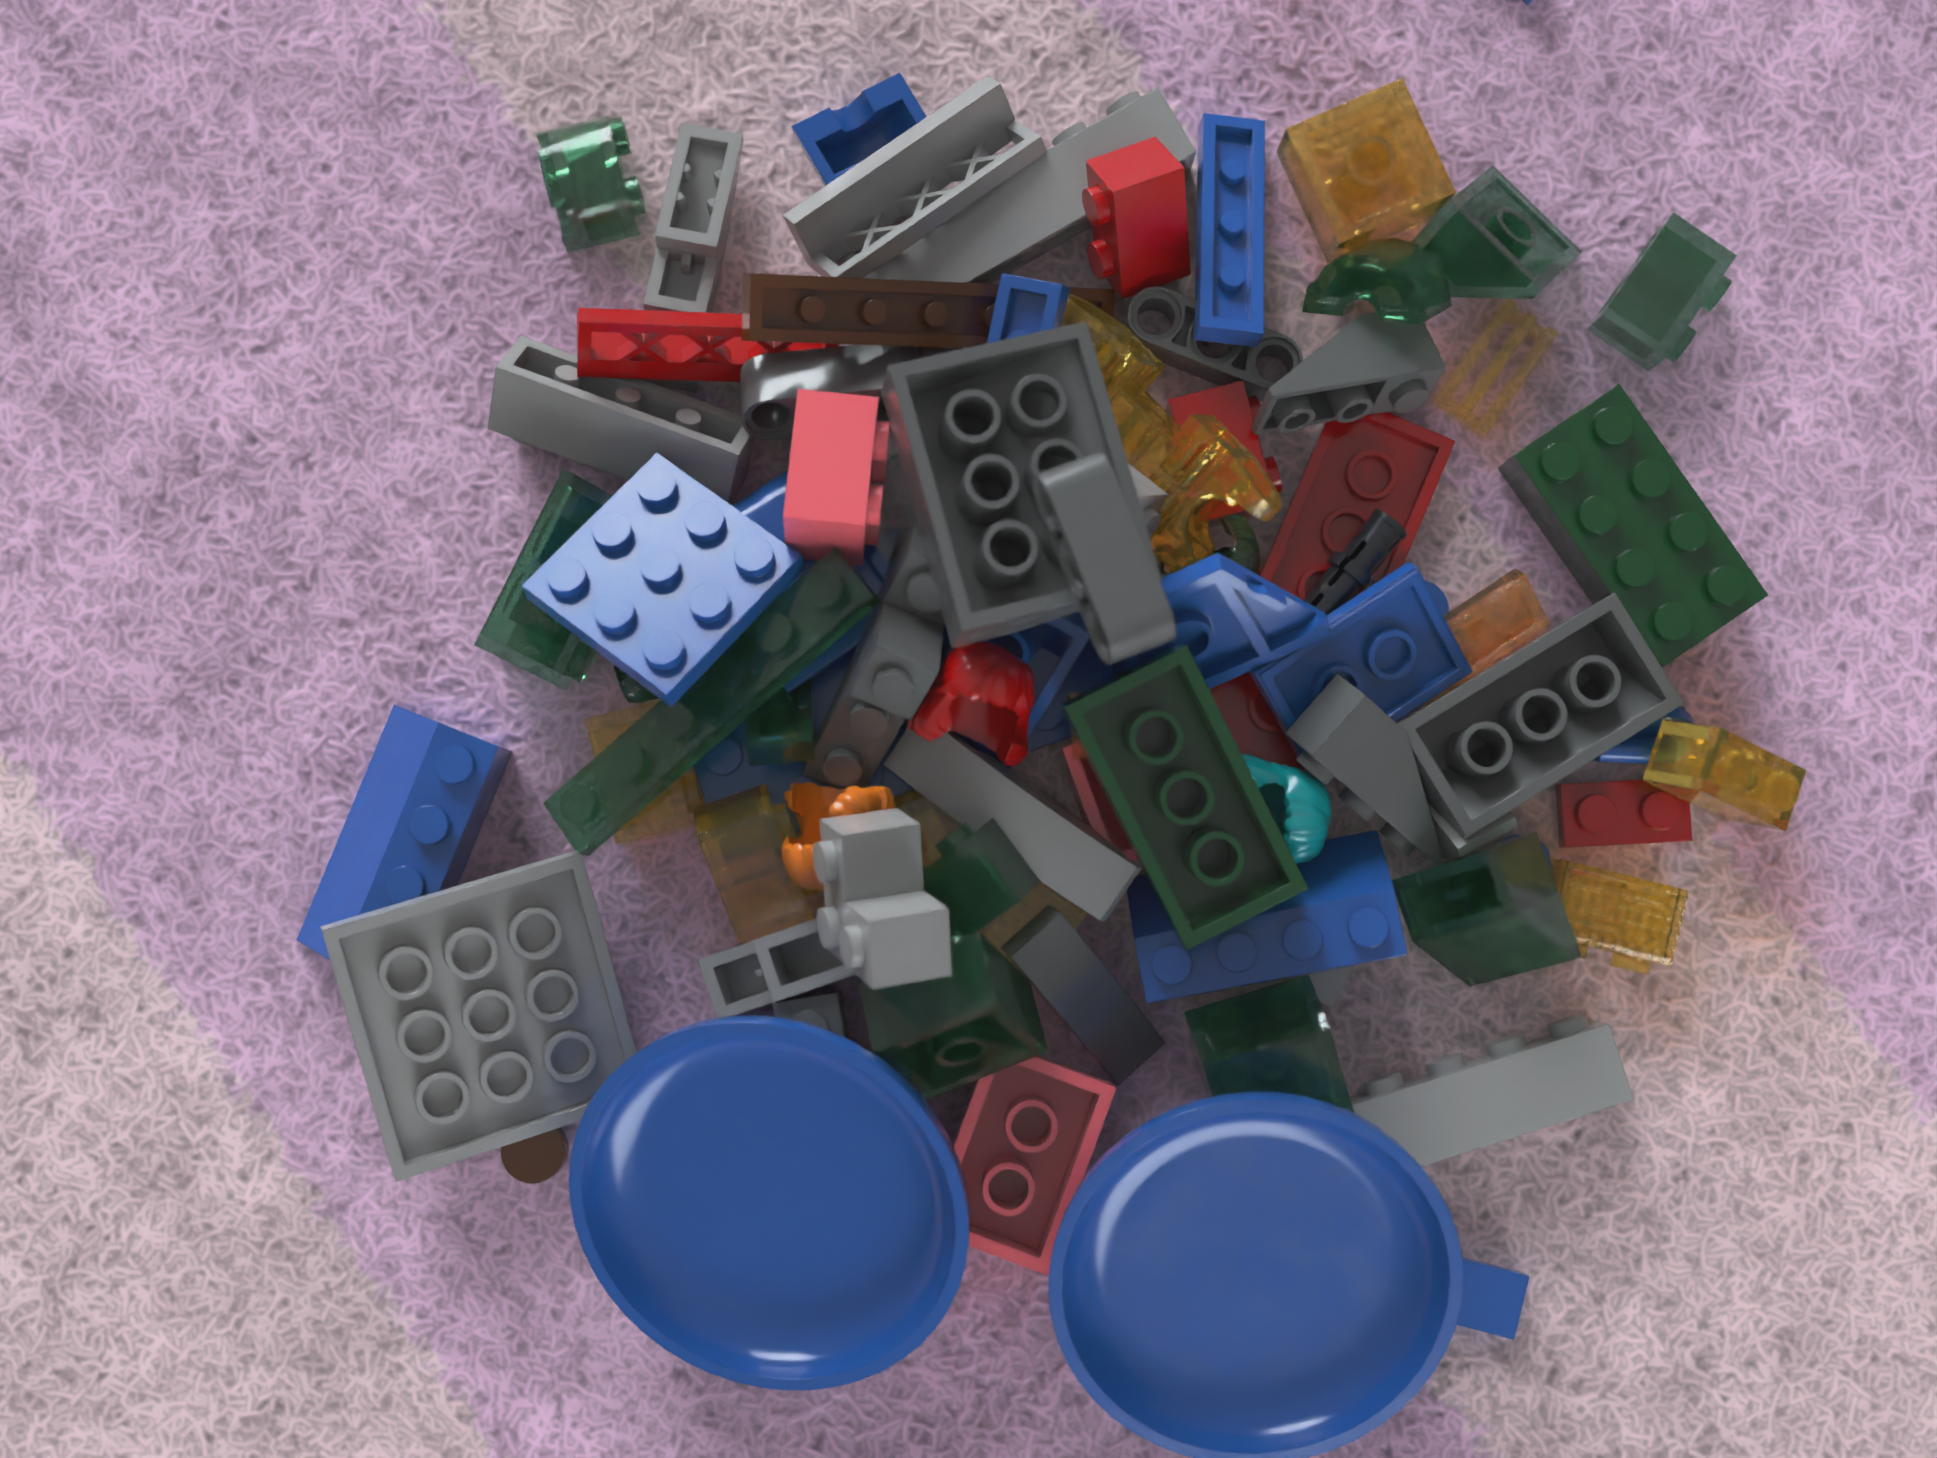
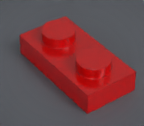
M1688 777L1555 785L1559 848L1693 841Z

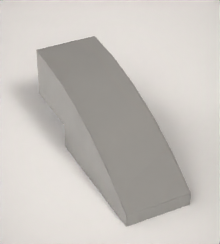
M817 918L698 959L717 1018L735 1016L856 975L853 971L846 968L844 963L834 954L823 947L818 933Z

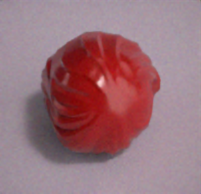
M978 641L959 646L951 651L943 661L935 680L912 720L907 719L908 728L930 742L935 738H940L948 731H957L962 736H968L976 742L983 743L988 749L997 753L999 760L1003 761L1005 765L1015 766L1021 763L1028 753V721L1035 702V678L1033 671L1025 661L1013 655L1003 646L992 642Z

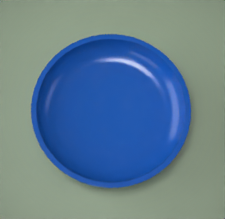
M754 1015L728 1016L704 1020L681 1027L656 1039L628 1058L610 1074L590 1101L575 1134L569 1168L570 1205L579 1241L594 1274L614 1303L644 1334L673 1355L710 1374L758 1388L784 1391L818 1390L858 1382L886 1370L918 1348L937 1328L958 1292L966 1266L969 1245V1202L962 1168L951 1140L926 1101L897 1071L860 1045L831 1031L784 1018Z
M1278 1092L1223 1094L1184 1104L1148 1120L1129 1132L1107 1150L1089 1170L1075 1190L1064 1212L1053 1245L1048 1282L1050 1315L1059 1346L1078 1382L1104 1411L1136 1435L1157 1446L1192 1458H1310L1351 1443L1381 1426L1399 1412L1425 1385L1447 1351L1457 1325L1464 1283L1463 1257L1455 1224L1438 1188L1418 1162L1395 1139L1378 1126L1353 1112L1306 1096Z

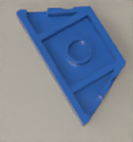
M1216 553L1162 578L1161 586L1170 605L1175 622V639L1111 664H1106L1098 655V685L1178 644L1187 645L1208 689H1211L1332 636L1329 620L1325 612L1225 556Z

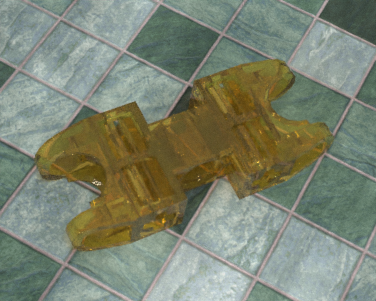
M1068 294L1062 327L1087 321L1127 462L1169 494L1157 512L1161 515V521L1150 537L1155 557L1177 572L1214 555L1213 551L1217 547L1211 540L1208 527L1212 512L1223 501L1232 507L1238 503L1254 517L1269 522L1282 508V500L1256 457L1214 415L1191 414L1180 426L1146 391L1166 366L1124 324L1090 302L1073 294Z

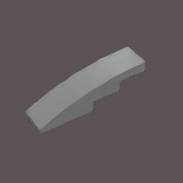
M681 123L654 235L657 248L643 302L644 310L713 313L734 204L744 142L743 134ZM643 379L662 387L696 393L698 381Z
M907 727L884 763L886 767L985 843L1099 921L1107 920L1142 869V867L1047 792L1033 789L992 755L974 749L952 731H948L940 738H935L930 742Z

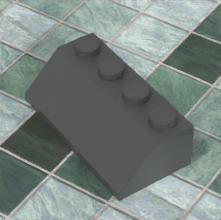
M1613 593L1581 610L1397 722V724L1408 733L1427 802L1463 838H1467L1685 703L1619 598Z

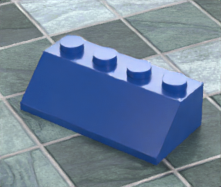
M393 705L297 937V941L330 960L320 926L457 886L513 751L400 706Z
M1378 830L1326 839L1320 854L1308 862L1297 864L1309 889L1189 950L1177 939L1146 875L1136 876L1127 889V896L1146 1003L1154 1004L1406 956L1407 949L1396 896Z

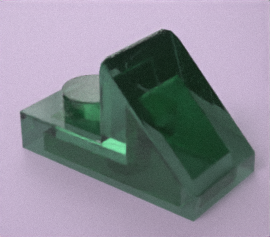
M765 662L747 663L746 750L749 766L782 765L815 760V736L818 733L813 678L787 695Z

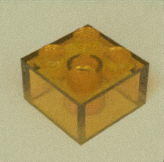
M1403 78L1286 128L1276 152L1328 264L1441 215L1456 193Z

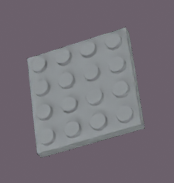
M579 850L320 926L396 1182L581 1121L590 1101L605 1080L628 1058L637 1053L582 852Z

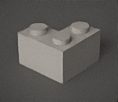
M897 808L820 819L821 841L815 842L813 846V863L818 880L824 883L825 907L819 908L817 913V928L823 947L834 954L844 963L846 968L853 971L872 989L951 976L949 912L946 906L925 892L923 888L920 823Z

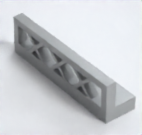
M986 76L783 214V217L807 265L820 276L865 278L1045 154L1047 150L1040 135L1015 120L1001 83L990 76ZM1010 142L1016 144L1003 154L993 155ZM964 180L952 189L942 190L952 182ZM913 215L900 225L889 226L901 217ZM861 250V252L842 265L838 266L835 264V262L848 253Z

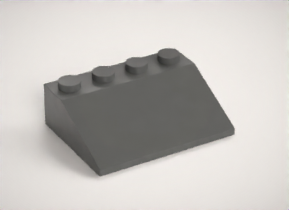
M1087 321L888 366L881 394L952 648L1019 632L1079 611L1038 511L1032 490V476L1097 452L1103 453L1110 462L1160 583L1162 582Z

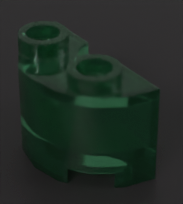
M610 115L536 133L541 149L538 150V156L551 208H556L562 231L561 238L568 253L640 235L636 215L646 213V208L637 176L625 178L621 156L632 154L622 116L611 118Z
M1395 237L1371 240L1336 258L1323 268L1318 278L1311 282L1306 289L1302 312L1344 316L1354 310L1357 300H1364L1374 307L1380 321L1421 325L1452 306L1449 284L1445 277V263L1435 251L1423 250L1412 242Z

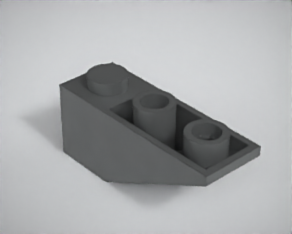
M1417 307L1359 315L1268 389L1251 425L1254 435L1278 430L1284 433H1291L1301 430L1308 425L1335 420L1341 423H1349L1365 415L1393 410L1397 413H1406L1424 405L1446 366Z
M1337 674L1285 733L1304 749L1296 760L1325 786L1334 776L1346 787L1338 797L1367 822L1375 813L1380 815L1386 823L1379 832L1407 857L1417 847L1437 864L1443 856L1408 733L1365 694Z

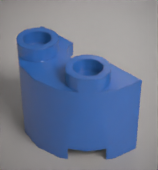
M898 73L863 90L853 102L838 110H831L829 107L791 127L802 150L823 185L826 186L927 116L901 73Z

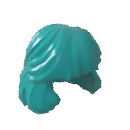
M1241 754L1296 864L1308 862L1320 854L1324 846L1332 820V805L1325 785L1313 774L1296 767H1290L1285 764L1279 765L1276 762H1269L1256 756Z

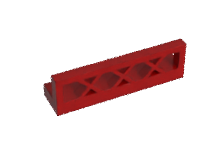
M578 308L577 377L740 382L741 367L754 356L839 346V344L745 341L742 340V314Z

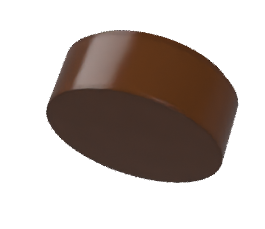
M561 1127L501 1147V1159L508 1173L515 1179L529 1184L541 1183L555 1176L565 1165L569 1153L568 1139Z

